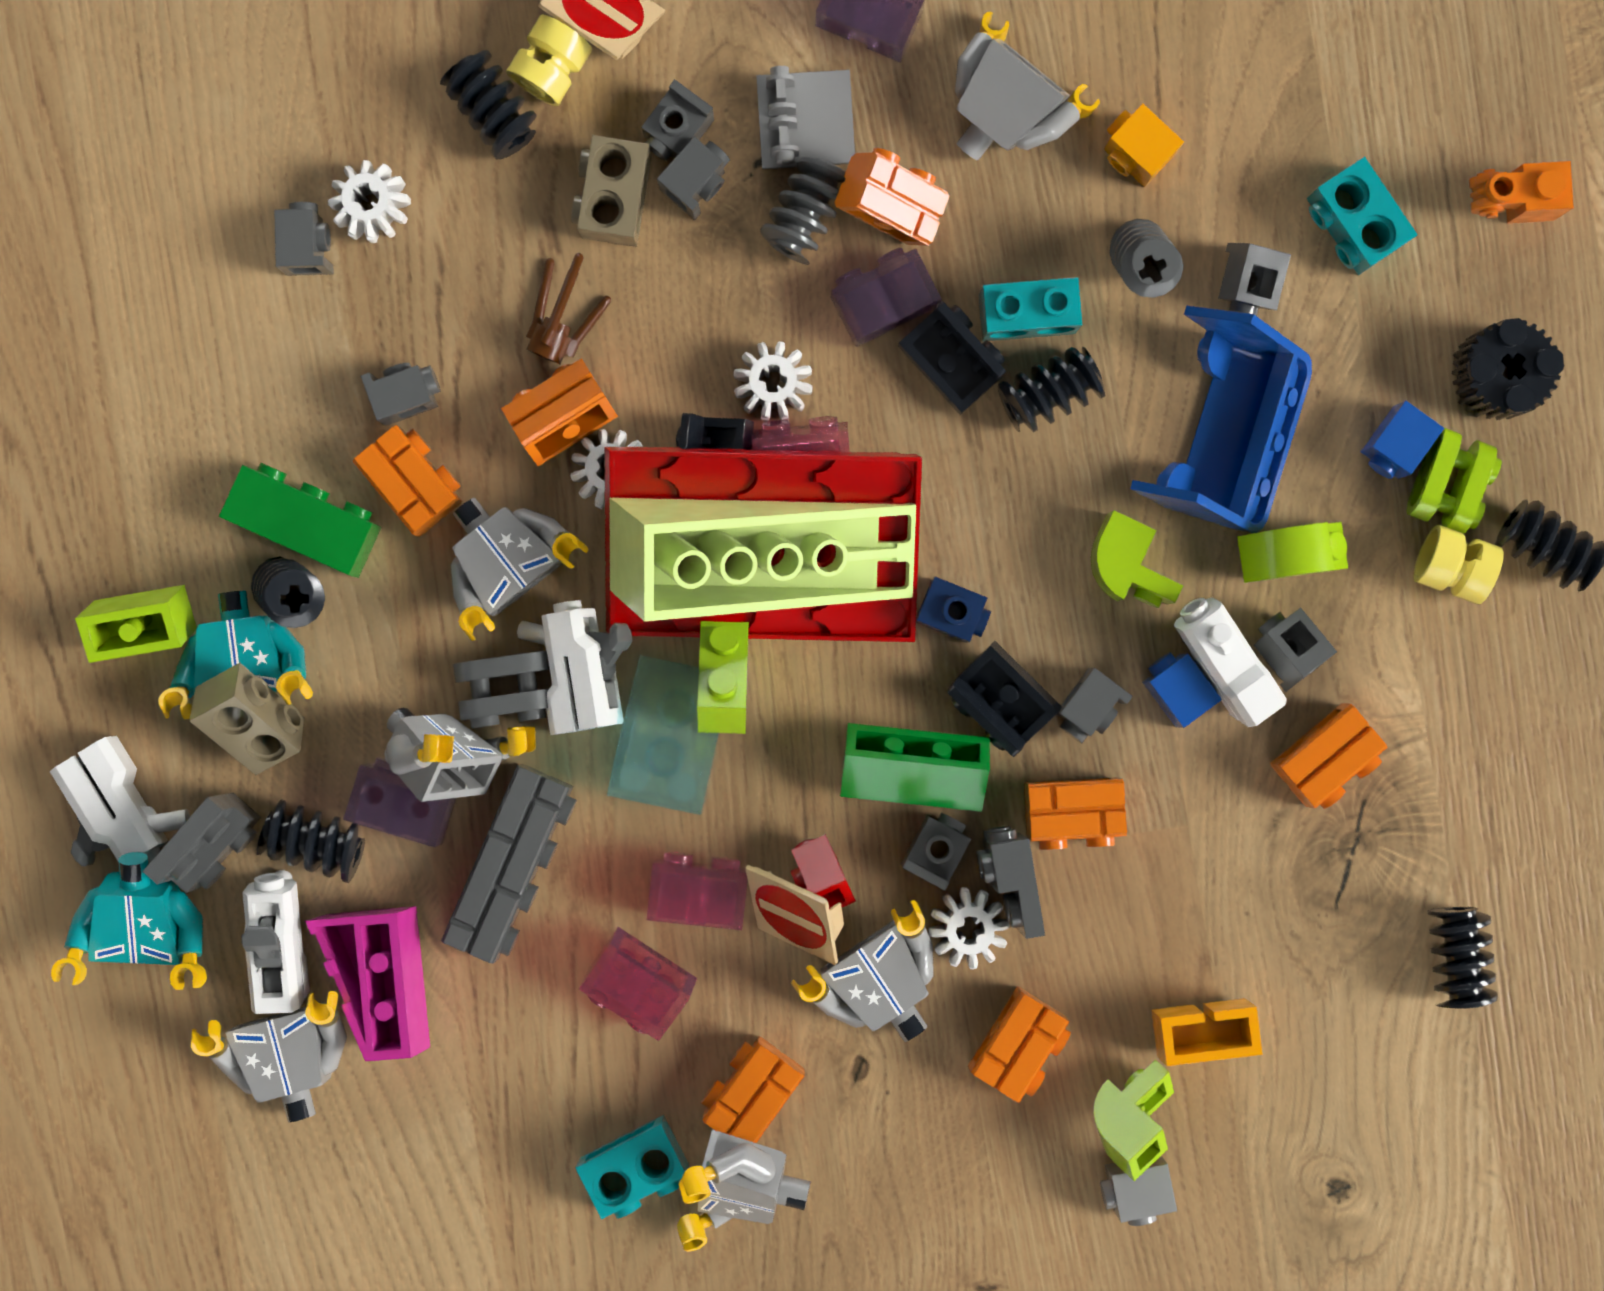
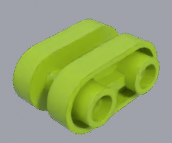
M1444 428L1423 458L1407 503L1406 512L1407 515L1425 522L1429 521L1436 511L1442 512L1441 525L1464 534L1469 528L1476 529L1480 524L1486 507L1485 503L1481 502L1487 485H1491L1497 478L1502 460L1497 458V448L1479 440L1474 441L1467 451L1460 449L1462 435ZM1455 467L1459 471L1451 493L1448 495L1444 491L1452 469Z

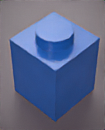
M1405 400L1391 408L1360 452L1370 458L1368 465L1378 474L1388 479H1392L1394 476L1400 479L1414 472L1442 433L1444 427Z
M1171 652L1167 653L1148 667L1152 675L1142 682L1174 726L1178 728H1185L1222 700L1189 654H1179L1177 657H1174Z

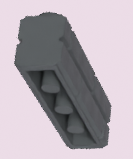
M517 765L441 941L444 944L492 964L499 959L501 954L510 955L520 933V930L513 927L520 910L528 913L539 889V886L532 884L538 867L547 869L556 851L558 843L552 841L551 837L558 823L566 826L574 810L577 800L569 797L574 786L527 765Z

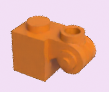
M1571 161L1525 163L1511 173L1495 172V169H1487L1483 173H1479L1477 176L1469 179V188L1472 189L1470 198L1473 199V202L1470 204L1471 213L1488 219L1497 218L1498 213L1504 212L1506 209L1507 224L1554 221L1574 209Z

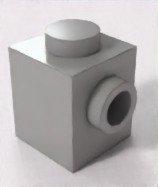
M1162 1156L1135 1181L1115 1163L1105 1165L1107 1180L1100 1181L1106 1210L1114 1209L1121 1223L1128 1221V1224L1131 1226L1147 1225L1155 1222L1157 1215L1177 1211L1168 1164Z

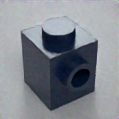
M934 576L917 614L916 623L968 643L971 641L973 634L981 637L991 614L990 610L984 608L988 597Z

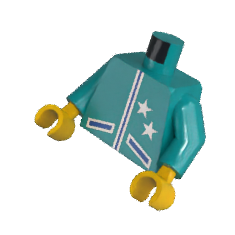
M247 591L219 593L218 601L221 621L197 625L196 634L189 638L176 666L170 688L160 695L158 703L166 719L170 717L171 709L177 705H180L183 719H189L192 710L189 698L194 695L195 688L238 663L245 666L255 676L262 678L271 690L279 693L287 705L291 704L290 696L292 692L298 688L305 699H309L312 697L313 691L305 680L306 662L304 647L287 627L280 626L268 616L250 617Z
M130 852L121 855L118 859L119 872L108 873L99 887L89 890L74 913L64 948L68 949L67 957L58 960L51 969L53 981L59 982L61 980L63 968L70 963L76 970L72 985L80 984L87 975V968L81 961L83 953H88V961L176 965L172 969L169 978L170 984L174 989L183 990L185 985L184 974L188 969L193 975V988L202 987L207 979L206 970L197 963V957L202 956L203 947L202 914L187 894L180 891L179 886L172 880L157 885L143 873L144 869L149 865L147 854Z

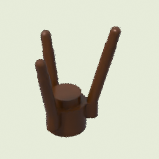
M581 253L575 254L550 318L545 317L544 319L554 269V260L552 258H548L545 261L533 321L526 335L530 339L526 350L561 365L565 355L574 358L581 341L611 303V298L604 296L571 338L568 337L571 328L560 323L584 259Z

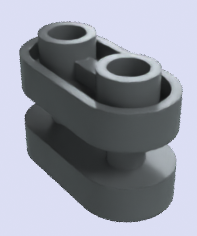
M547 651L453 664L455 683L470 681L472 700L459 701L458 705L460 719H470L471 728L499 725V715L517 713L518 722L547 718L545 708H548L547 692L549 689L538 690L535 673L549 670ZM517 675L519 693L491 697L489 679Z

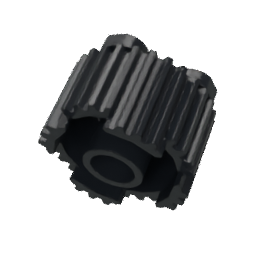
M1514 318L1493 323L1466 338V341L1458 346L1460 350L1453 354L1456 358L1453 361V365L1457 367V369L1452 371V375L1457 377L1453 381V385H1458L1459 387L1455 391L1460 396L1458 403H1465V410L1467 412L1473 410V416L1475 417L1486 414V419L1495 417L1496 420L1511 419L1533 411L1545 404L1544 400L1552 396L1550 392L1557 389L1558 386L1554 382L1560 380L1561 376L1558 374L1564 369L1563 354L1558 350L1557 345L1551 346L1552 337L1545 338V330L1537 331L1536 324L1533 323L1527 326L1526 320ZM1506 367L1509 370V378H1505L1502 375Z

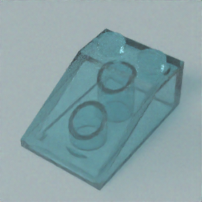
M640 655L616 749L607 796L698 815L704 812L720 733H698L699 667Z

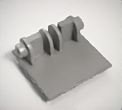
M774 66L770 68V75H756L762 169L797 167V161L802 157L818 158L833 165L849 164L851 156L855 154L850 70L789 73V67Z

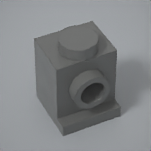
M674 79L669 86L668 92L641 127L643 135L647 139L645 143L649 144L650 151L664 161H667L669 157L675 159L694 136L700 140L713 123V107ZM673 115L683 119L682 125L677 129H670L665 124Z
M694 136L657 178L659 189L693 220H696L701 214L698 202L701 199L708 202L723 186L725 180L721 176L725 173L724 167L730 159L713 142L709 141L704 145Z
M293 202L289 204V209L274 210L276 267L287 276L333 275V264L324 257V252L330 251L331 247L330 228L328 223H323V219L318 215V205L312 202Z
M1228 243L1226 252L1229 253L1218 299L1230 301L1229 311L1249 313L1257 316L1259 309L1277 311L1291 254L1250 243Z
M410 363L397 364L383 371L384 377L381 379L376 378L370 372L361 375L376 420L385 426L438 407L434 394L441 392L431 365L420 368L418 365L411 367Z
M1299 608L1287 618L1281 612L1277 613L1258 629L1263 637L1254 644V647L1283 681L1280 686L1285 692L1337 653L1302 608Z
M1088 668L1061 704L1062 708L1057 715L1064 721L1059 727L1071 737L1083 743L1088 736H1092L1095 730L1102 734L1110 726L1118 714V711L1113 708L1116 702L1128 704L1133 696L1096 668Z
M943 812L940 813L938 819L927 815L902 860L901 866L937 887L946 890L951 876L971 841V838L963 834L966 825ZM937 840H943L948 845L946 855L941 858L932 856L930 852L932 843Z

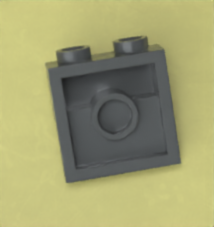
M235 793L207 797L144 869L143 873L157 885L172 880L186 893L199 889L201 886L207 890L225 872L226 868L221 863L233 850L237 854L240 853L254 839L257 831L253 827L261 819V816Z
M1011 826L983 830L984 850L976 851L981 879H984L985 883H990L998 893L1010 892V894L1003 895V905L1006 919L1009 923L1011 922L1012 928H1017L1026 939L1045 936L1029 838L1020 832L1016 833V829H1011Z

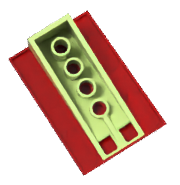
M604 447L606 632L610 633V628L614 623H626L631 630L632 636L700 638L701 621L748 622V639L915 642L922 481L921 456L898 452Z

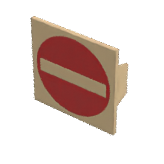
M542 0L538 5L543 11L573 29L577 34L615 60H618L620 57L623 59L640 42L643 34L666 11L651 0Z
M748 865L745 869L758 929L836 965L838 958L835 940L844 926L841 903L838 902L829 909L826 898L772 874V871L767 872L756 866L754 868Z

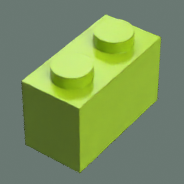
M185 585L94 600L75 618L89 663L182 647L197 628Z
M701 621L697 700L698 733L746 734L748 622Z

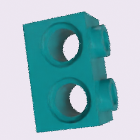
M1365 156L1319 186L1306 198L1310 203L1309 213L1313 221L1322 230H1328L1337 243L1335 245L1337 256L1347 268H1353L1358 276L1418 235ZM1336 190H1343L1351 195L1354 202L1353 209H1344L1338 205L1335 199ZM1363 229L1373 230L1378 235L1380 240L1379 249L1370 248L1364 243L1362 239Z
M1079 277L983 285L978 295L982 342L985 340L998 341L1073 335L1083 325Z
M662 1115L580 1157L575 1169L602 1220L613 1213L616 1219L629 1215L641 1207L640 1200L654 1192H657L658 1196L662 1197L677 1190L684 1172L689 1168V1163L665 1116ZM650 1150H660L667 1155L669 1165L661 1170L651 1169L646 1165L643 1155ZM607 1172H617L625 1178L627 1186L621 1191H610L603 1185L601 1177Z

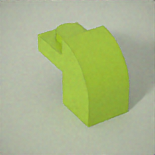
M1113 510L1106 515L1091 550V569L1099 587L1115 601L1124 600L1131 587L1136 590L1133 595L1134 598L1155 608H1159L1162 602L1167 605L1176 603L1184 585L1141 565L1157 530Z
M1342 522L1315 523L1237 536L1244 583L1348 569L1347 542L1343 535Z
M1156 1059L1145 1070L1138 1069L1127 1080L1122 1091L1110 1080H1107L1100 1088L1094 1103V1119L1103 1148L1109 1158L1133 1181L1168 1150L1163 1128L1150 1115L1174 1093L1169 1071Z

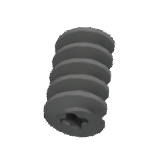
M802 157L797 161V169L801 174H792L787 180L792 191L784 190L778 196L779 202L783 207H774L769 212L770 218L775 224L766 223L762 225L760 232L764 239L778 252L796 262L809 265L810 262L802 255L801 251L803 248L814 251L818 250L819 246L810 235L812 232L827 234L828 229L819 218L821 216L836 217V211L828 202L830 199H836L839 191L837 186L839 183H843L846 178L844 177L845 171L832 163L818 158Z
M1134 219L1125 222L1116 230L1110 242L1109 253L1111 261L1124 283L1132 292L1142 297L1154 298L1165 295L1175 288L1182 277L1184 266L1182 257L1159 225L1147 219Z

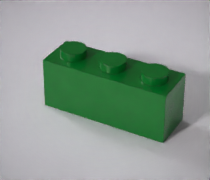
M260 462L257 470L245 465L241 466L219 514L220 518L342 573L359 578L382 528L369 521L373 512L346 501L343 509L326 502L330 493L306 482H303L300 490L283 483L287 475L286 473Z
M848 723L840 797L982 812L990 772V738Z

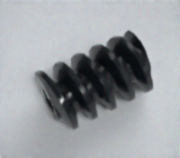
M483 50L475 55H469L453 65L441 78L440 85L447 86L446 93L450 99L458 101L457 107L462 115L469 116L468 122L474 130H481V140L485 145H492L491 153L496 160H501L518 152L533 139L536 131L531 130L529 126L537 115L533 110L521 115L518 113L525 103L524 97L519 95L512 99L507 98L514 88V84L511 80L496 84V80L501 76L503 70L500 65L485 69L484 66L489 62L492 55L488 50Z
M1082 346V354L1076 348L1071 347L1065 351V362L1058 356H1052L1048 359L1049 372L1040 364L1034 365L1031 368L1032 380L1022 372L1016 374L1014 378L1015 389L1006 381L998 384L1001 402L1010 421L1018 432H1020L1019 425L1022 423L1033 433L1038 431L1036 416L1040 414L1050 424L1054 423L1053 408L1056 406L1067 416L1072 413L1070 399L1075 398L1083 407L1088 406L1087 391L1090 389L1100 399L1106 396L1099 369L1085 347Z
M1528 499L1523 500L1505 520L1495 545L1503 547L1510 540L1514 541L1515 544L1511 552L1513 558L1519 557L1528 550L1531 552L1527 562L1529 568H1534L1544 560L1547 564L1543 577L1548 579L1560 570L1563 574L1559 587L1562 589L1567 588L1576 580L1579 582L1577 590L1579 592L1584 591L1604 566V542L1597 541L1593 543V536L1587 531L1577 533V526L1572 521L1561 523V516L1556 511H1548L1544 514L1545 506L1539 500L1532 501L1529 504Z
M281 556L270 558L260 564L252 576L251 591L254 600L267 616L280 626L289 628L306 626L317 619L323 610L325 602L323 585L313 573L295 560L286 559ZM293 585L295 590H290V586ZM281 595H286V599H282Z
M281 799L273 811L268 814L257 843L256 855H261L267 849L270 860L277 861L285 855L286 862L290 866H297L304 859V867L309 872L316 871L322 864L324 876L333 877L340 870L342 881L349 883L360 864L365 847V838L358 837L357 822H353L345 833L340 832V817L335 816L327 827L322 826L321 811H316L309 822L304 821V806L299 805L293 814L288 816L286 815V801Z
M1442 907L1428 910V915L1443 919V924L1429 929L1430 934L1444 938L1443 944L1431 948V953L1446 957V962L1433 967V972L1446 975L1448 981L1434 986V991L1449 995V1000L1437 1004L1436 1006L1455 1009L1478 1008L1492 1004L1498 999L1496 991L1484 987L1496 981V973L1482 968L1493 963L1495 957L1493 953L1480 949L1493 942V935L1478 930L1491 924V916L1476 911L1479 908Z

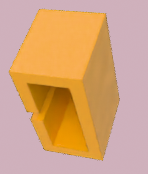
M1245 998L1203 1003L1204 1013L1195 1005L1151 1010L1157 1057L1166 1066L1263 1055L1257 1006Z

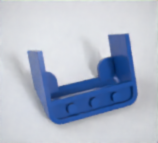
M1187 305L1184 315L1206 329L1204 337L1199 342L1197 356L1204 372L1213 377L1187 463L1172 462L1159 474L1156 484L1133 480L1130 489L1167 509L1235 530L1258 533L1263 529L1268 520L1312 375L1311 358L1307 352L1254 314Z

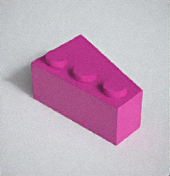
M417 906L332 913L305 921L310 934L316 935L325 956L326 962L323 964L328 976H333L345 1003L341 1005L365 1062L412 1058L430 1048Z

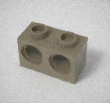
M592 135L590 149H582L579 177H584L585 183L583 195H575L571 215L572 223L578 224L577 229L582 239L637 247L652 158L649 144ZM618 158L626 162L624 172L617 177H608L602 173L603 165L610 159ZM611 204L619 209V214L613 222L601 224L594 219L595 212L602 205Z
M241 663L234 665L195 688L190 722L255 775L300 752L304 717L296 707L291 704L287 705L280 696L269 688L262 678L255 676Z

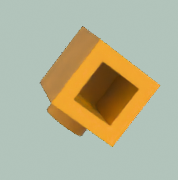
M1142 103L1133 114L1125 109L1109 126L1107 132L1111 137L1104 150L1109 154L1107 159L1116 171L1126 177L1132 175L1145 188L1176 155L1184 141Z

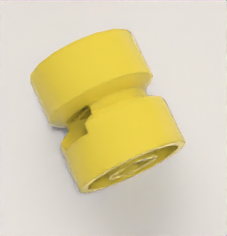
M542 14L527 36L530 44L529 48L518 50L506 73L516 84L533 96L550 105L559 106L572 84L568 75L581 70L593 49L573 29L555 18Z
M1435 525L1420 549L1413 578L1416 583L1438 591L1450 587L1453 596L1474 604H1482L1493 590L1503 563L1504 551L1502 547L1477 538L1467 543L1463 533L1441 525Z

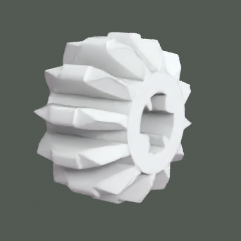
M363 160L360 174H357L351 166H345L344 173L349 178L347 182L344 183L340 180L332 181V187L341 194L328 200L330 208L339 211L333 220L339 228L348 226V235L354 240L360 238L365 232L367 240L370 243H376L379 238V230L381 229L389 238L395 236V230L390 225L393 220L400 224L407 223V216L398 210L411 204V198L407 194L400 193L406 183L401 176L391 177L392 170L386 164H382L375 171L369 160ZM374 194L378 198V203L371 202L373 208L365 210L361 205L362 200L368 202L366 196Z
M779 341L777 343L775 355L768 354V348L764 342L759 343L758 352L761 357L759 360L748 352L742 355L743 362L751 370L741 368L734 370V378L747 383L734 390L736 398H745L753 395L746 402L744 410L746 413L751 414L759 405H762L761 420L763 422L770 420L771 408H778L781 421H787L789 417L786 404L789 403L799 412L805 406L795 393L802 395L812 394V385L798 381L809 377L812 374V369L810 366L805 365L794 368L800 362L802 353L799 350H795L787 359L784 358V342ZM769 372L780 373V381L786 383L783 389L778 385L777 392H768L766 390V383L761 381V378L764 375L769 378Z
M605 429L598 432L601 445L597 447L589 438L585 437L581 443L590 452L589 455L584 456L574 453L571 458L576 464L585 466V469L571 473V480L574 482L589 480L581 487L579 495L586 499L597 491L595 506L600 509L605 506V480L600 478L605 472L601 466L605 461L604 447H625L627 434L622 430L617 432L613 444L610 443V437ZM636 440L627 447H643L639 440Z
M962 887L959 893L961 903L956 904L953 898L946 893L942 896V899L950 910L945 913L940 909H932L931 916L943 922V925L928 928V934L934 938L945 937L937 943L934 949L938 955H942L953 948L949 958V963L952 966L957 967L963 955L967 954L969 968L976 969L978 966L976 954L982 952L984 958L989 963L995 961L994 954L988 948L989 945L992 943L999 948H1005L1007 941L1001 936L994 934V931H1003L1010 926L1007 919L992 920L1003 909L999 901L990 904L984 909L988 900V893L980 890L976 895L974 903H971L969 889ZM969 916L972 917L975 924L981 923L980 929L973 931L972 939H966L962 932L956 933L957 927L964 926V918Z

